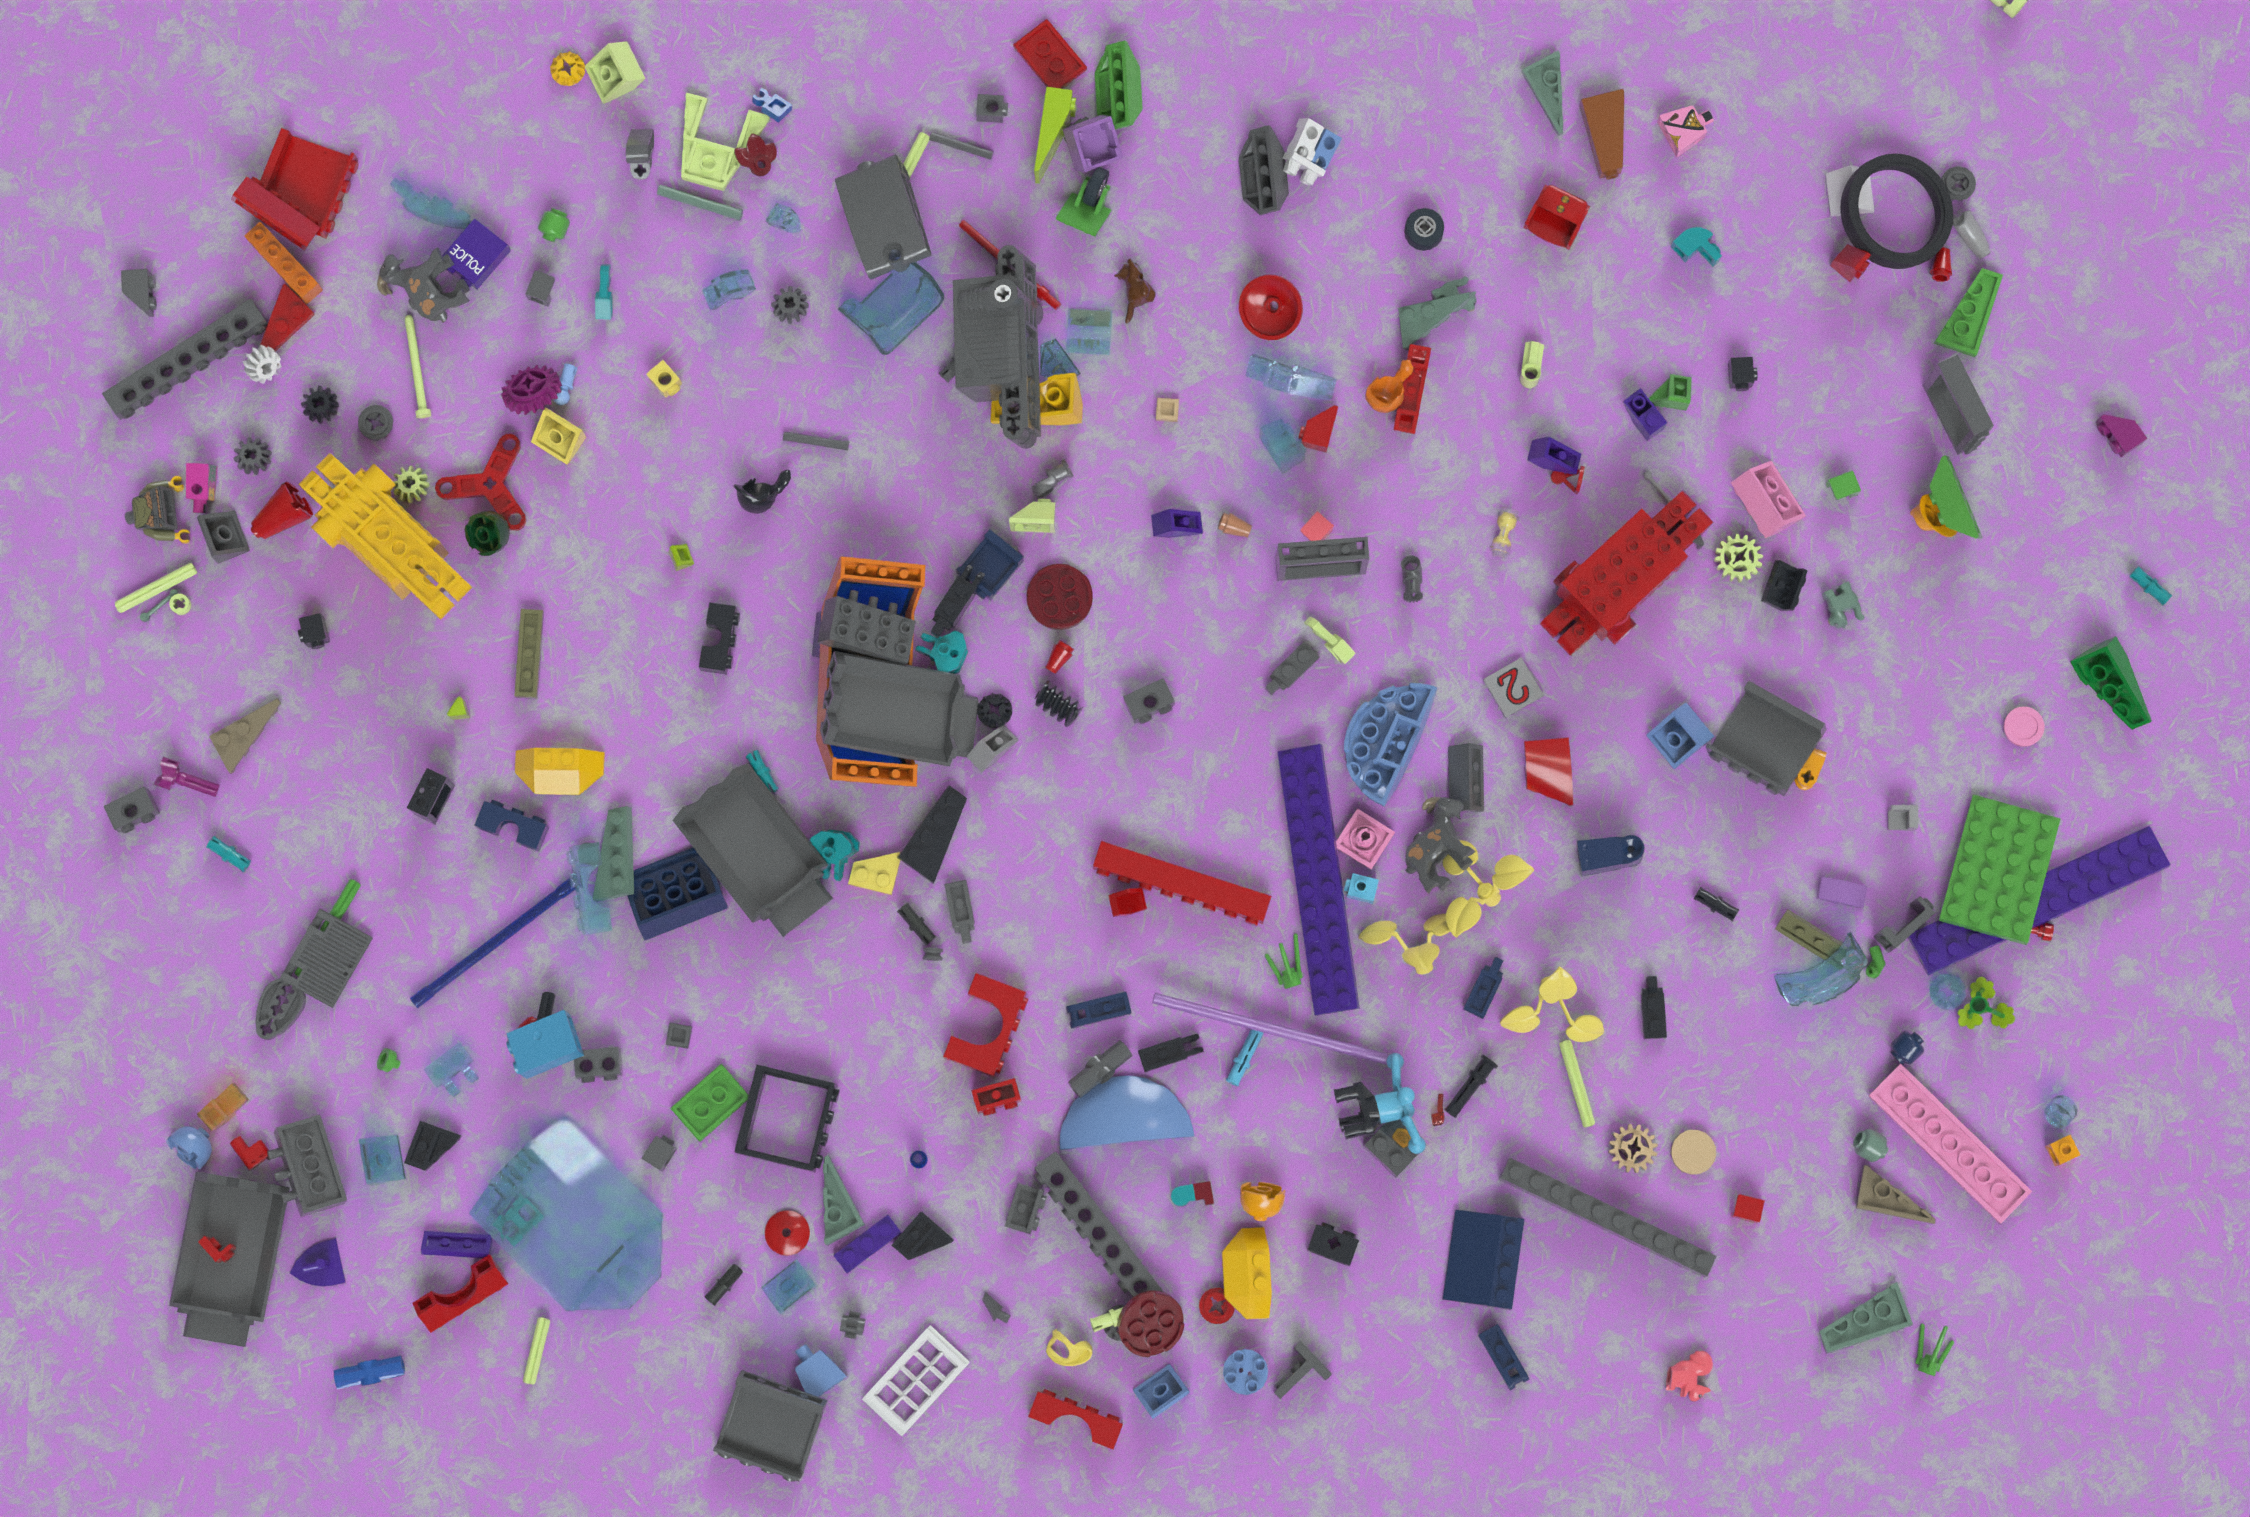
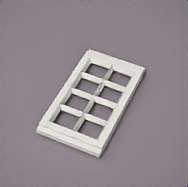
M930 1325L862 1400L898 1434L903 1436L970 1362ZM927 1340L940 1351L931 1362L918 1352L919 1348ZM913 1355L926 1366L917 1377L904 1366ZM942 1355L955 1365L954 1369L946 1377L933 1366ZM899 1370L912 1380L903 1392L890 1381ZM929 1370L942 1381L933 1391L929 1390L920 1381ZM886 1384L899 1395L890 1406L877 1396ZM915 1385L928 1395L919 1407L906 1396ZM902 1399L915 1410L906 1421L893 1411Z

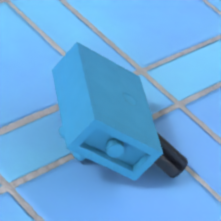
M551 992L542 993L537 1021L506 1033L509 1040L506 1042L507 1048L515 1059L513 1067L517 1074L526 1079L584 1056L571 1015L565 1010L552 1014L555 994Z

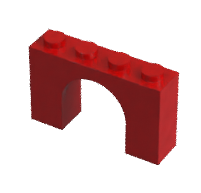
M975 973L968 996L989 1003L999 1010L1003 1018L1001 1033L994 1041L985 1045H975L951 1036L943 1057L949 1061L995 1077L996 1073L1000 1074L1004 1061L1001 1059L1004 1052L1008 1053L1013 1040L1009 1038L1012 1031H1017L1021 1019H1018L1020 1010L1025 1011L1029 999L1026 998V992Z

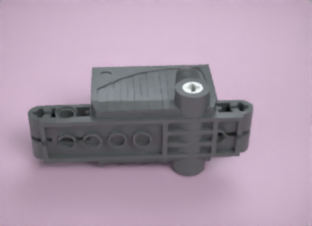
M1006 245L998 252V264L995 265L996 276L953 280L955 386L957 390L976 403L999 400V404L1002 407V415L999 417L1000 427L1003 428V434L1019 447L1028 449L1035 444L1037 437H1041L1038 325L1042 321L1044 313L1042 306L1037 302L1036 265L1016 247Z

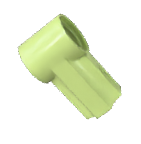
M1525 342L1519 378L1521 385L1526 388L1535 387L1541 376L1544 345L1539 342ZM1531 372L1535 374L1536 378L1528 379L1525 373Z

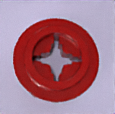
M1212 1288L1207 1290L1199 1302V1310L1202 1317L1212 1324L1227 1322L1233 1316L1235 1308L1226 1299L1221 1306L1223 1315L1217 1310L1209 1313L1213 1306L1210 1298L1217 1302L1223 1301L1225 1299L1224 1289Z

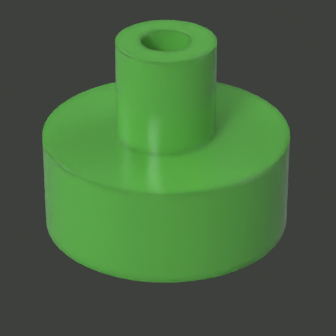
M385 1048L378 1057L377 1068L384 1072H389L392 1068L398 1069L401 1061L396 1059L397 1054L395 1051Z

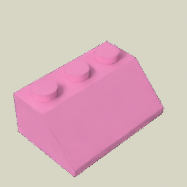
M1772 461L1747 470L1731 482L1735 493L1741 498L1748 514L1752 516L1758 530L1765 538L1783 531L1806 517Z

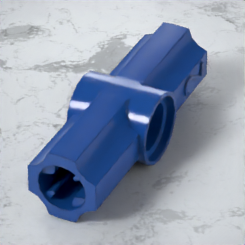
M402 1356L383 1360L364 1361L357 1363L355 1366L333 1370L335 1385L337 1389H343L357 1385H371L382 1382L381 1380L400 1377L405 1375L404 1361Z

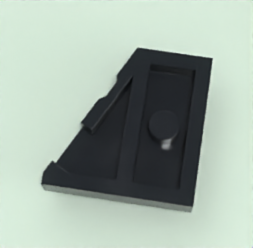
M420 1121L404 1163L427 1171L462 1136Z
M921 1211L891 1246L907 1260H912L948 1245L954 1239Z

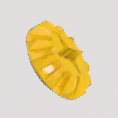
M570 51L560 53L556 58H553L550 66L551 75L558 84L572 86L583 78L585 64L578 54L571 53ZM565 61L569 66L573 65L570 68L571 76L566 71H562Z

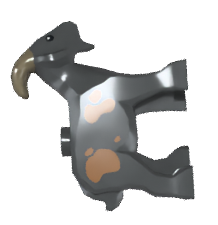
M438 247L432 251L430 258L421 265L401 270L399 265L404 260H398L393 254H389L380 268L377 280L379 292L384 296L393 294L388 283L403 287L410 298L408 302L412 309L417 310L420 316L431 321L441 320L444 323L447 320L446 309L457 308L470 301L465 295L470 289L464 279L457 282L452 292L443 293L436 277L452 267L454 263L448 254L442 257Z
M1431 797L1422 804V809H1427L1428 814L1434 810L1433 823L1427 830L1419 832L1414 836L1413 842L1407 847L1405 854L1406 873L1413 874L1417 871L1419 880L1428 894L1436 886L1443 891L1452 883L1449 878L1439 876L1436 865L1448 854L1462 870H1466L1473 863L1468 856L1476 852L1471 847L1464 846L1458 840L1456 830L1450 819L1454 816L1461 819L1460 812L1463 810L1464 804L1461 801L1447 797Z

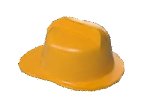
M1929 494L1923 495L1919 504L1910 512L1918 527L1924 531L1935 530L1945 537H1953L1958 532L1940 523L1937 513L1940 512L1937 504L1933 505Z

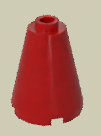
M286 481L281 484L251 521L252 527L250 529L257 538L267 539L312 517L313 510L305 497L301 498L297 494L299 490L291 483Z

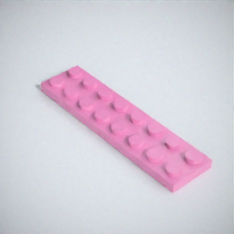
M1899 1064L1868 1096L1999 1224L2032 1192L1902 1064Z

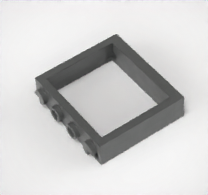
M1956 355L1938 363L1922 386L1957 455L1963 452L1965 455H1968L1972 451L1977 450L1981 442L1986 439L1985 437L1990 435L1989 431L1994 425L1959 356Z
M1368 537L1278 543L1276 553L1277 581L1366 574L1369 562ZM1357 542H1362L1360 549H1357ZM1282 548H1289L1290 555H1283Z

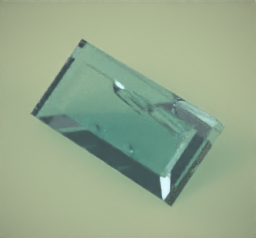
M1057 339L1045 342L1040 346V376L1050 377L1066 373H1076L1079 376L1081 374Z

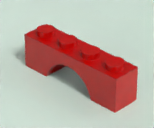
M490 1254L470 1266V1279L460 1290L451 1294H438L430 1291L412 1303L417 1316L430 1333L441 1328L447 1322L460 1316L474 1305L481 1303L484 1299L508 1285L503 1271Z
M1046 1389L1042 1393L1037 1392L1028 1416L1029 1418L1051 1425L1053 1421L1061 1416H1078L1088 1424L1092 1434V1442L1114 1450L1123 1426L1119 1422V1417L1109 1413L1106 1417L1098 1414V1409L1086 1405L1085 1409L1077 1406L1078 1401L1065 1397L1064 1401L1055 1398L1057 1393Z

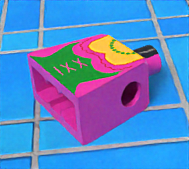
M186 463V499L194 500L193 513H206L207 501L215 500L218 466Z

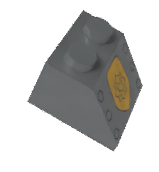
M1401 1120L1385 1123L1363 1146L1395 1178L1418 1155L1412 1153L1408 1148V1142L1411 1137Z

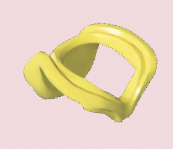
M1057 1329L1052 1331L1053 1337L1047 1345L1046 1353L1056 1364L1077 1366L1091 1358L1093 1348L1088 1341H1080L1073 1345ZM1057 1339L1068 1348L1069 1356L1067 1358H1063L1053 1351L1052 1346Z

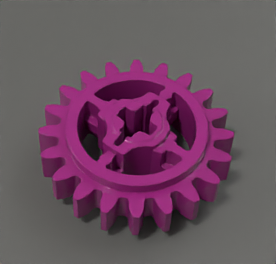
M536 365L530 369L528 366L524 371L518 370L517 375H511V381H505L507 386L502 387L503 393H501L506 408H509L510 412L516 411L517 414H520L524 411V414L527 415L530 411L536 413L538 409L544 410V406L547 404L552 405L551 400L558 399L557 393H561L560 387L562 383L553 368L547 369L546 365H544L540 369Z

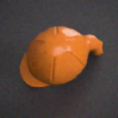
M1402 360L1395 376H1383L1380 379L1377 376L1369 384L1365 393V399L1371 408L1380 413H1389L1402 404L1404 398L1402 384L1413 372L1410 360Z

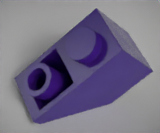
M1641 388L1623 401L1633 424L1646 441L1665 429L1668 422Z

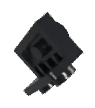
M1775 560L1761 601L1780 611H1793L1799 602V594L1806 582L1808 570L1804 568L1797 569L1781 560Z

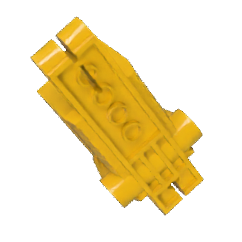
M329 453L316 468L335 487L332 489L313 470L298 484L321 506L315 514L318 520L311 528L333 549L338 544L345 545L402 601L412 592L441 620L455 606L443 593L445 591L448 592L459 602L472 589L443 560L449 552L441 542L424 529L418 521L391 497V490L396 484L374 463L367 471L360 468L353 475L338 459ZM430 575L438 585L432 584L426 576Z

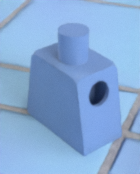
M806 1344L795 1351L802 1361L795 1368V1371L806 1393L820 1397L847 1377L824 1351L819 1350L813 1355Z

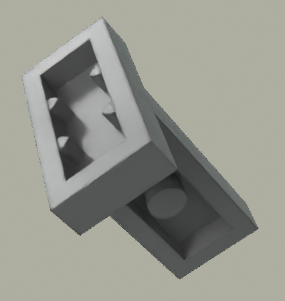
M1301 1341L1294 1349L1306 1361L1304 1363L1299 1361L1291 1369L1293 1374L1288 1379L1283 1377L1274 1385L1277 1389L1274 1394L1279 1399L1312 1368L1325 1381L1332 1375Z

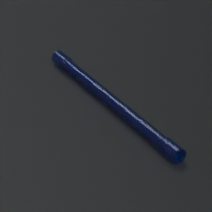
M573 876L556 887L553 892L467 957L410 997V1000L417 1008L421 1007L433 998L437 992L543 912L579 888V884Z

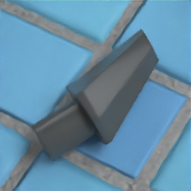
M985 1292L982 1301L993 1321L999 1319L1007 1323L1011 1315L1002 1311L1003 1306Z

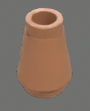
M1230 512L1229 514L1223 513L1218 524V529L1222 533L1247 538L1252 528V525Z

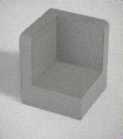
M1891 805L1888 807V830L1915 831L1918 828V805Z

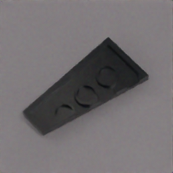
M950 785L944 790L897 856L899 860L932 884L936 880L967 800L964 795Z

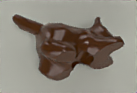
M1131 258L1127 260L1128 264H1124L1119 272L1114 275L1126 283V293L1129 302L1125 318L1126 324L1132 320L1135 307L1142 306L1147 302H1153L1156 296L1153 287L1143 280L1141 268Z

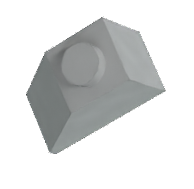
M1004 725L981 739L967 755V758L975 767L983 772L995 764L1018 742V739Z

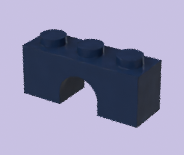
M491 800L490 803L483 802L474 825L477 829L498 836L504 825L514 823L519 828L516 842L519 845L540 852L549 829L544 824V819L534 815L532 819L524 816L525 812L513 807L511 811L503 808L504 804L495 800Z

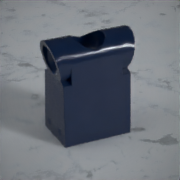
M1635 835L1577 841L1581 877L1637 866L1643 859L1645 848L1643 841Z

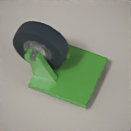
M1098 167L1092 177L1086 176L1079 194L1077 195L1072 192L1056 216V220L1096 237L1112 209L1104 206L1111 186L1107 185L1109 171Z

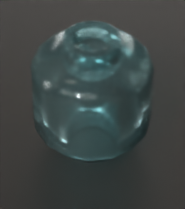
M2058 1095L2045 1107L2044 1117L2052 1127L2063 1129L2068 1127L2075 1119L2078 1109L2071 1098Z

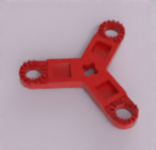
M511 433L502 435L483 473L442 477L437 480L435 484L437 495L444 500L486 496L495 511L507 521L510 530L518 531L524 528L527 522L526 515L504 485L521 449V442L518 437ZM514 440L516 443L514 449L510 451L505 450L503 447L505 441ZM488 479L496 482V485H493L490 490L487 486H484L485 483H488ZM444 483L452 484L450 493H441V486ZM513 514L521 516V522L517 525L509 522V518Z

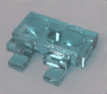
M460 1042L423 1069L437 1088L443 1085L453 1097L457 1096L461 1091L451 1078L460 1071L471 1084L479 1079L469 1066L474 1060Z

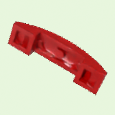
M1414 344L1409 346L1407 360L1411 361L1413 372L1402 384L1404 398L1402 404L1397 408L1394 431L1415 434L1431 354V348Z

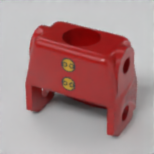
M1545 184L1523 228L1528 229L1544 241L1570 250L1591 206L1585 200L1554 185Z

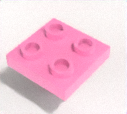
M1357 808L1336 841L1337 849L1364 867L1372 870L1395 832Z

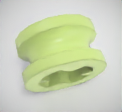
M176 594L170 599L169 605L174 613L185 615L190 611L191 601L185 595ZM178 600L181 602L185 600V602H183V604L185 605L183 609L180 607L177 609L175 608L178 606L175 604Z

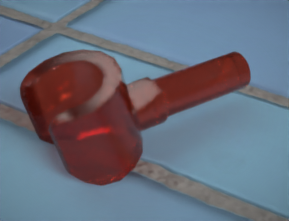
M1438 1094V1113L1431 1114L1433 1126H1439L1444 1123V1094Z

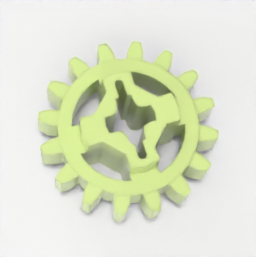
M1736 534L1734 539L1727 536V543L1721 541L1719 544L1722 549L1717 548L1715 550V553L1719 556L1715 557L1714 562L1720 563L1716 569L1724 571L1722 577L1728 574L1730 576L1729 581L1731 582L1735 577L1739 583L1742 582L1743 577L1747 581L1750 580L1751 574L1756 575L1758 573L1756 568H1761L1762 563L1758 560L1762 559L1763 555L1757 553L1761 547H1754L1755 539L1750 542L1747 541L1748 535H1745L1743 539H1740L1739 534ZM1734 545H1743V547H1735ZM1744 552L1742 559L1733 564L1736 556ZM1749 552L1752 553L1753 563H1751L1752 561L1749 559ZM1724 554L1728 557V565L1725 563ZM1734 569H1742L1743 572H1736V571H1733V570H1734Z

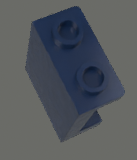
M989 529L984 535V540L962 566L957 567L956 573L958 576H961L965 568L971 565L973 571L966 579L971 584L977 574L980 572L984 573L985 576L977 588L976 595L983 600L987 598L991 601L1024 562V556Z

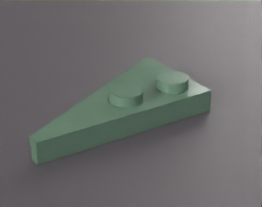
M1558 50L1523 68L1521 72L1555 132L1560 136L1563 134L1564 124L1560 52Z
M1462 293L1398 308L1403 349L1409 350L1410 344H1414L1421 337H1426L1432 329L1437 328L1450 318L1449 315L1457 308L1465 306L1473 298L1472 293Z
M829 1155L824 1157L823 1164L824 1243L827 1246L865 1225Z

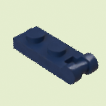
M1127 992L1066 1006L1067 1014H1070L1071 1022H1069L1071 1029L1132 1014ZM1085 1010L1086 1018L1080 1019L1078 1011Z
M1498 1324L1478 1335L1510 1391L1516 1388L1515 1385L1522 1381L1525 1383L1530 1380ZM1515 1367L1517 1374L1510 1377L1507 1371Z

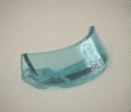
M1849 932L1839 949L1822 963L1800 972L1776 974L1774 978L1780 995L1791 1006H1799L1803 1002H1811L1812 1005H1817L1835 999L1851 989L1861 978L1860 972L1863 968L1867 967L1868 960L1852 932Z

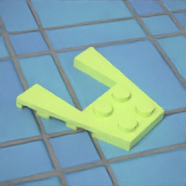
M686 92L681 178L688 182L724 191L740 167L734 154L735 148L696 138L708 100L705 97ZM748 110L736 148H746L748 138L752 133L760 136L770 117L766 114Z

